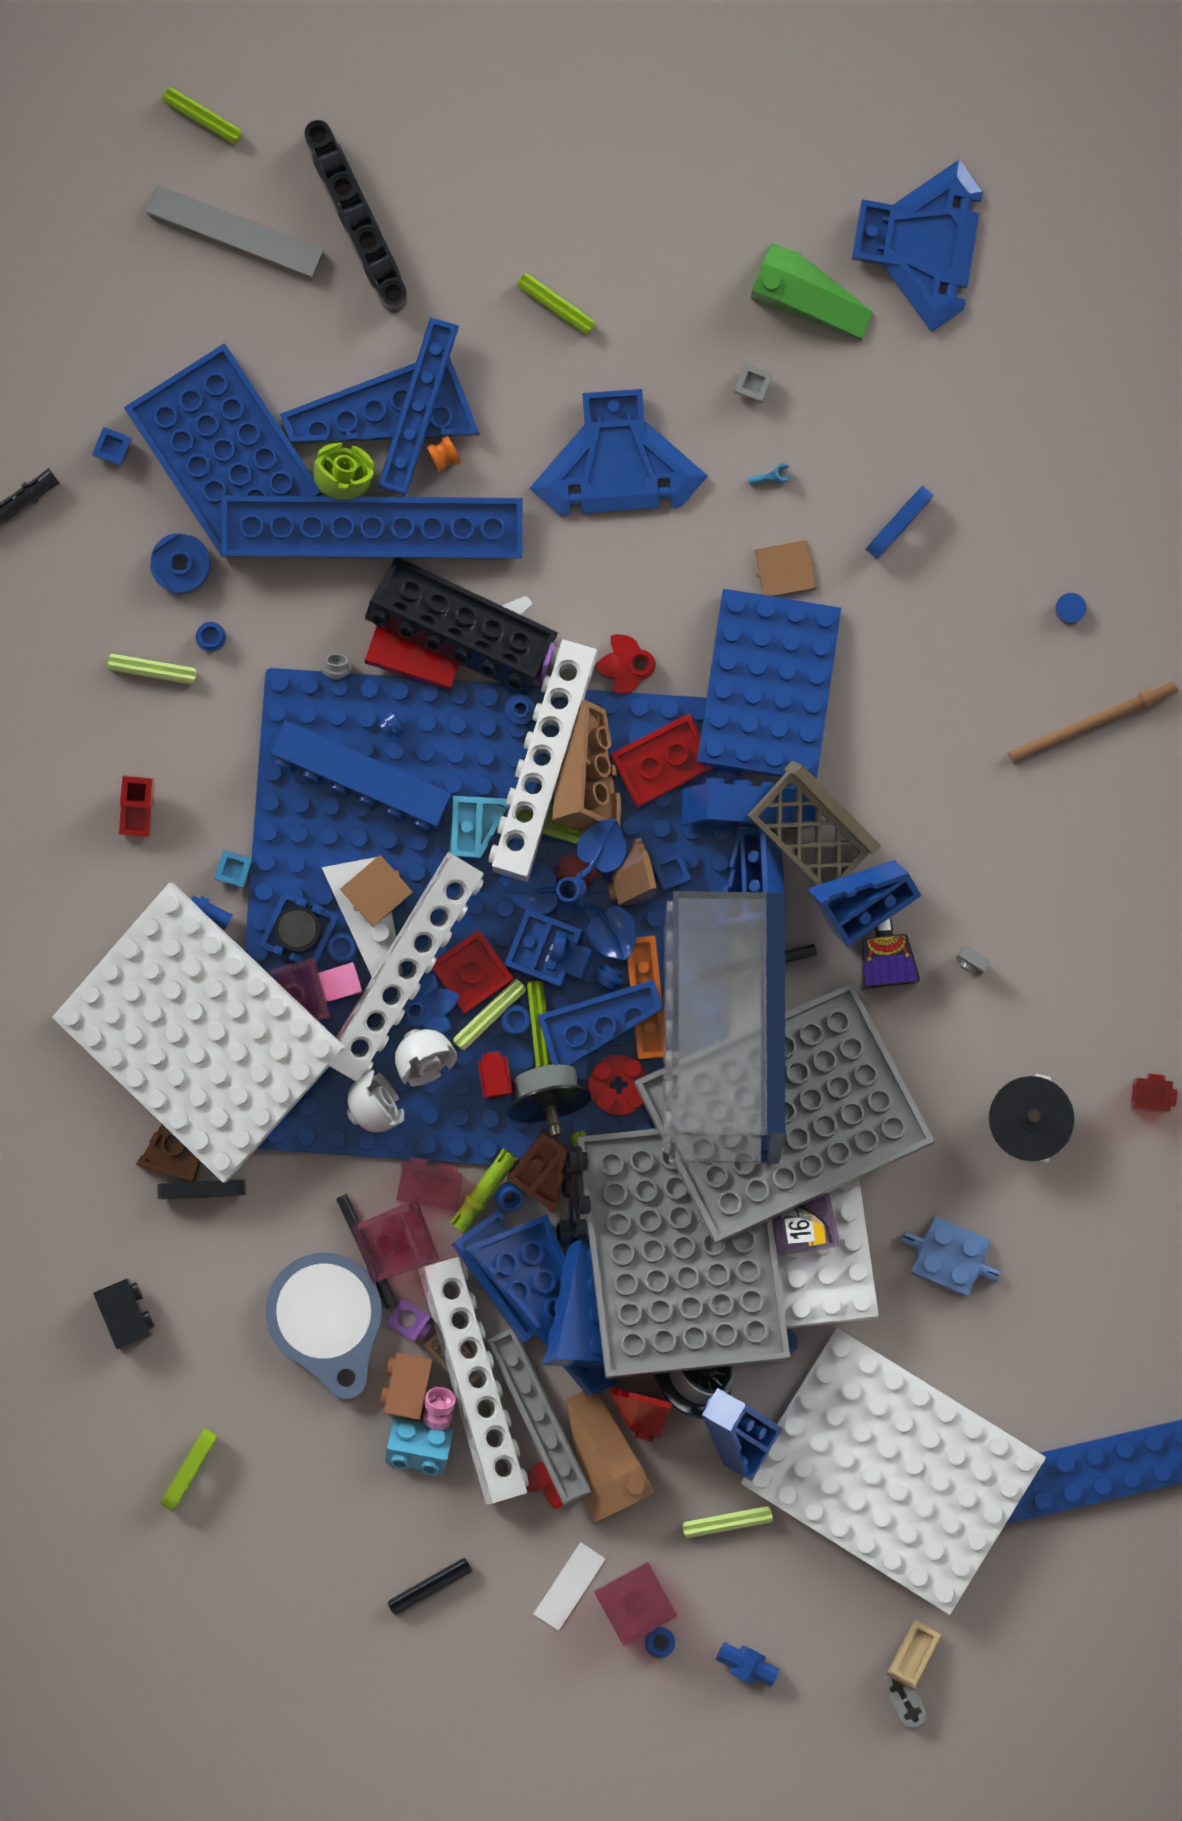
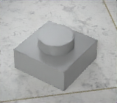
M745 363L734 393L762 404L773 374Z
M966 945L956 957L961 961L959 966L973 975L976 972L982 974L991 962Z

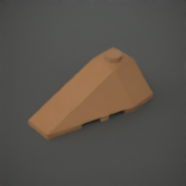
M587 700L581 701L555 786L552 820L577 830H587L595 823L606 819H615L620 825L621 818L620 793H615L612 776L617 775L615 765H610L608 749L612 744L606 710Z
M641 838L634 840L627 851L625 861L613 873L612 883L607 884L611 902L617 901V905L621 907L654 900L656 883L650 857L645 850L644 844H642Z
M581 1391L567 1398L566 1404L571 1436H573L575 1458L592 1492L582 1497V1500L593 1522L600 1521L654 1494L639 1461L598 1392L587 1396L584 1391Z

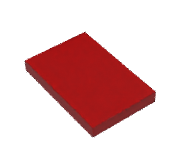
M376 626L364 663L447 690H451L459 664L379 626Z
M690 713L609 754L637 809L717 768L696 764L701 734Z

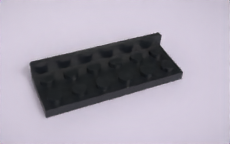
M394 558L372 596L365 615V619L376 626L383 627L404 639L415 642L432 652L449 658L459 665L466 666L487 678L500 682L512 690L519 691L525 695L529 693L533 681L545 661L550 644L555 642L558 632L401 558Z

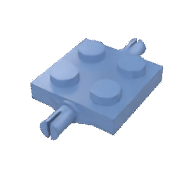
M935 1216L932 1219L928 1232L922 1238L906 1231L902 1236L901 1244L903 1243L917 1249L916 1261L911 1271V1274L965 1297L969 1296L973 1283L979 1276L995 1283L999 1278L1000 1270L984 1265L985 1253L990 1239Z

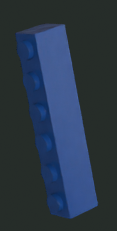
M286 720L270 752L271 756L276 759L274 762L276 765L287 770H291L292 766L303 770L302 776L317 783L320 778L331 783V789L345 795L347 791L359 795L358 801L374 807L375 803L386 807L385 812L396 818L401 819L403 815L414 819L413 825L429 831L430 827L438 829L452 797V794L448 791Z

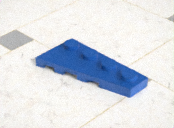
M498 1209L451 1245L521 1343H524L536 1333L466 1249V1247L507 1231L503 1220L505 1218L501 1209Z

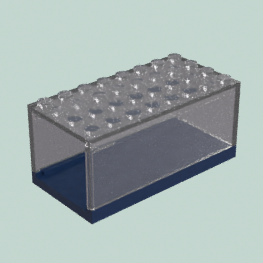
M673 891L672 901H667L664 928L665 952L663 975L665 978L663 1005H665L663 1034H665L663 1064H665L663 1093H665L663 1105V1153H668V1162L779 1164L786 1133L785 893Z

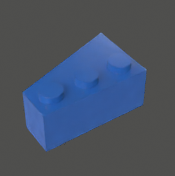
M755 826L739 829L737 832L729 865L732 869L728 885H724L722 895H725L721 913H717L715 921L732 930L761 925L766 892L784 893L783 852Z
M895 860L808 888L809 893L832 932L847 947L922 896L909 873Z
M717 1388L714 1395L710 1396L706 1402L705 1410L702 1414L723 1465L752 1481L781 1432L782 1427L745 1403Z

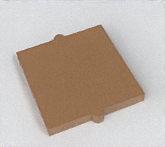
M807 540L755 549L759 570L756 575L760 577L763 595L774 597L816 589L812 571L814 562L810 561Z
M381 855L375 858L340 889L354 905V911H359L372 927L413 893L399 877V871H394Z

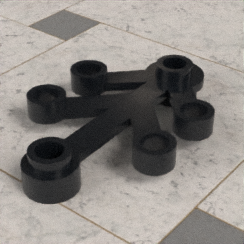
M575 1146L574 1149L567 1150L566 1174H572V1179L562 1181V1194L564 1198H569L566 1220H558L556 1225V1235L559 1244H572L573 1241L578 1240L580 1237H587L586 1219H580V1214H590L591 1211L589 1195H583L582 1177L583 1171L588 1170L587 1152H582L581 1146Z

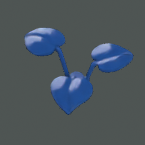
M606 819L589 827L580 837L577 844L578 858L586 863H590V865L581 873H577L576 877L563 878L557 884V876L551 868L543 864H533L528 882L514 879L504 888V892L513 903L523 910L527 908L540 914H548L555 910L559 902L558 897L565 902L577 901L580 905L595 911L600 917L592 919L588 925L587 937L590 945L597 952L605 956L626 960L631 955L636 942V925L631 914L621 906H612L604 913L601 908L584 899L587 886L583 878L595 866L602 872H612L623 864L627 856V844L619 822L615 819Z

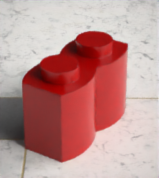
M500 1052L483 1054V1060L477 1063L484 1100L513 1096L508 1058L506 1056L501 1057Z

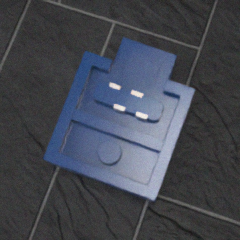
M526 908L504 965L511 970L563 989L568 976L584 981L594 952L591 949L580 946L585 935L582 929ZM557 931L568 933L569 935L564 957L560 963L550 961Z

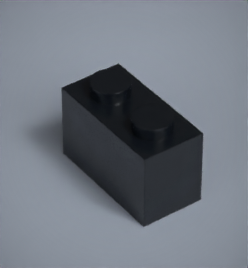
M126 1278L93 1293L116 1349H122L153 1335L151 1328H154L155 1325L149 1311L143 1312L139 1300L143 1299L137 1282L131 1284L130 1279Z

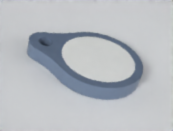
M316 1253L295 1260L280 1272L273 1282L267 1297L266 1320L271 1337L287 1357L314 1374L334 1396L342 1399L355 1398L366 1388L371 1351L382 1321V1301L378 1288L369 1273L358 1263L347 1257L332 1253ZM343 1369H350L355 1374V1381L349 1387L342 1386L338 1381V1374Z

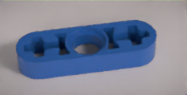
M921 486L865 550L877 560L925 508L934 495L924 486Z

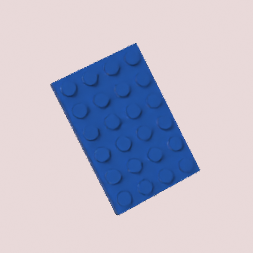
M225 343L124 407L220 555L221 495L319 496L322 494L317 488L313 476Z
M729 589L722 590L696 764L782 778L786 773L785 767L791 761L803 765L817 779L841 607Z

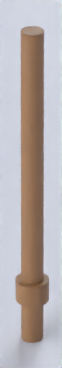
M1174 681L1154 690L1148 688L1141 691L1139 696L1008 751L1010 760L1013 763L1142 707L1147 709L1157 705L1158 700L1177 693V687Z

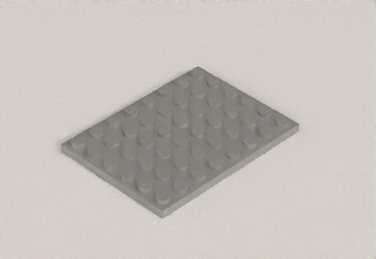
M853 983L785 1013L786 1133L779 1164H760V1024L634 1082L715 1245L934 1144V1139Z
M657 1129L579 1136L577 1138L578 1146H581L582 1152H587L588 1170L583 1171L582 1175L584 1196L589 1195L591 1201L590 1214H586L605 1379L789 1360L790 1351L773 1220L770 1219L715 1245Z

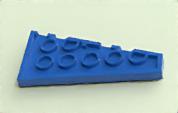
M450 358L425 438L480 435ZM416 363L281 413L280 417L290 443L392 439Z

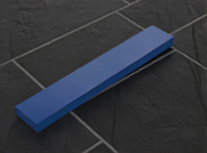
M432 317L429 319L378 483V489L407 497L459 325Z

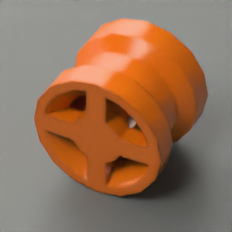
M448 436L442 438L441 443L437 445L431 444L426 447L439 474L444 472L447 466L451 464L456 466L461 463Z

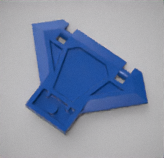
M960 159L893 205L864 199L860 202L851 260L883 265L930 332L963 311L966 299L958 298L957 292L958 287H968L979 213L971 211L972 201L981 202L983 191ZM953 198L960 199L959 208L952 207ZM940 284L946 285L945 295L938 293Z
M642 389L582 393L584 426L529 489L559 515H570L569 505H582V514L659 508V499L671 498V507H682L708 475L644 420ZM669 479L670 486L658 487L657 480ZM568 486H580L581 493H568Z

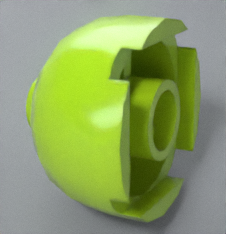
M342 443L326 445L319 450L314 463L313 475L317 488L325 496L338 500H350L360 497L368 490L374 475L373 460L368 453L353 445L351 449L341 448Z

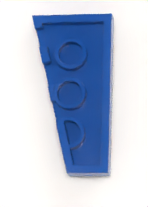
M651 980L537 1016L552 1065L570 1066L662 1011L663 1007L655 980Z

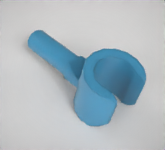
M781 463L773 472L749 477V484L773 480L778 484H784L791 476L783 478L779 475L778 470L787 469L789 465Z

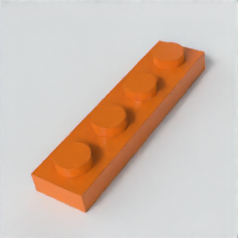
M655 936L636 937L634 949L627 959L630 987L655 980L663 1007ZM662 1010L634 1027L638 1060L668 1057L664 1011Z

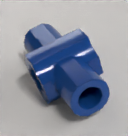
M723 1642L715 1659L730 1667V1674L752 1685L757 1680L772 1687L779 1673V1668L764 1662L765 1655L744 1645H741L740 1649Z

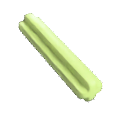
M110 654L107 668L110 671L190 685L194 684L197 673L196 669L192 667L118 654Z
M514 979L453 1038L454 1043L461 1050L469 1047L509 1006L525 993V986L519 980Z
M765 1506L686 1521L682 1526L684 1536L692 1538L771 1523L773 1516L771 1508Z

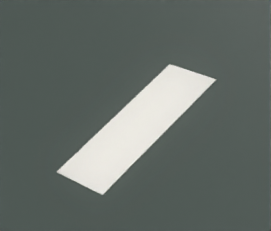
M580 1542L533 1614L559 1631L606 1559Z

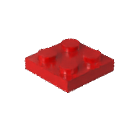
M480 930L437 958L432 968L445 988L459 995L460 998L457 1005L464 1015L514 980Z

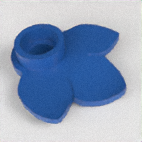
M435 973L421 977L418 982L421 984L418 993L412 1000L408 999L402 1008L405 1010L403 1019L407 1024L414 1027L423 1026L425 1029L436 1030L440 1033L447 1032L452 1027L446 1015L455 1007L460 997L451 990L438 988V978ZM419 1006L421 1013L414 1017L411 1013L412 1008Z

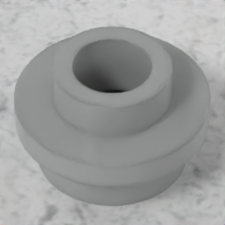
M332 653L324 658L321 664V671L330 679L339 680L350 674L351 664L348 662L347 656L340 653Z

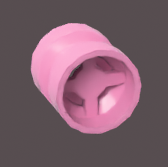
M434 1387L426 1393L422 1421L430 1429L444 1430L451 1425L456 1401L455 1395L451 1390L443 1387Z

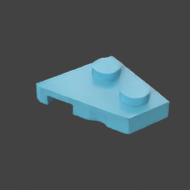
M452 796L449 852L458 858L480 859L492 835H494L501 817L509 807L506 805L507 799Z

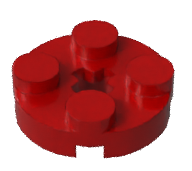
M612 1055L606 1057L595 1065L589 1077L588 1089L591 1092V1099L600 1110L609 1115L625 1116L631 1114L643 1104L634 1082L646 1076L647 1073L637 1060L628 1056ZM615 1077H621V1080L628 1084V1087L623 1088L622 1094H617L615 1089H610V1083L615 1082Z

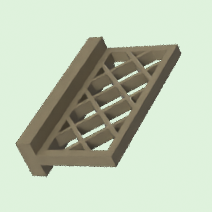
M791 761L784 769L786 773L747 816L816 886L823 884L821 881V868L834 867L833 880L850 875L869 853L874 855L881 845L803 765ZM789 782L796 788V801H782V790ZM802 805H813L816 808L815 821L802 822ZM782 806H796L795 822L781 823ZM766 807H775V823L765 824L758 816ZM822 825H832L835 828V841L821 842ZM802 826H815V842L801 843ZM795 827V843L784 844L781 841V828ZM841 845H852L858 851L850 861H841ZM822 846H835V862L821 863ZM815 847V863L804 864L801 861V848ZM789 848H795V854ZM809 868H815V872L813 873Z

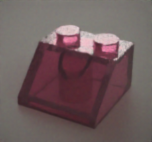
M315 958L266 971L316 1020L320 1021L330 1017Z
M418 1202L397 1206L352 1226L373 1284L415 1270L439 1259Z

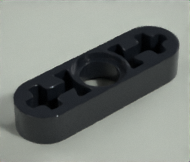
M221 1180L157 1184L158 1199L246 1195L245 1180H228L225 1183Z

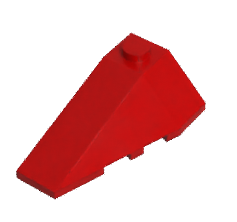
M609 1387L608 1393L629 1429L636 1432L635 1438L653 1442L654 1437H661L672 1403Z

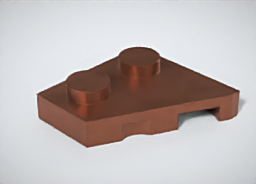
M543 1129L508 1173L507 1180L555 1212L568 1146L556 1138H551L550 1134Z

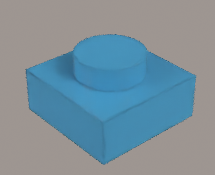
M223 850L214 879L244 888L253 859Z

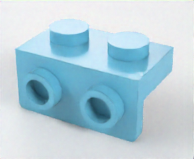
M394 1417L385 1463L397 1469L409 1468L422 1471L428 1475H444L453 1429L434 1430L427 1427L424 1423Z

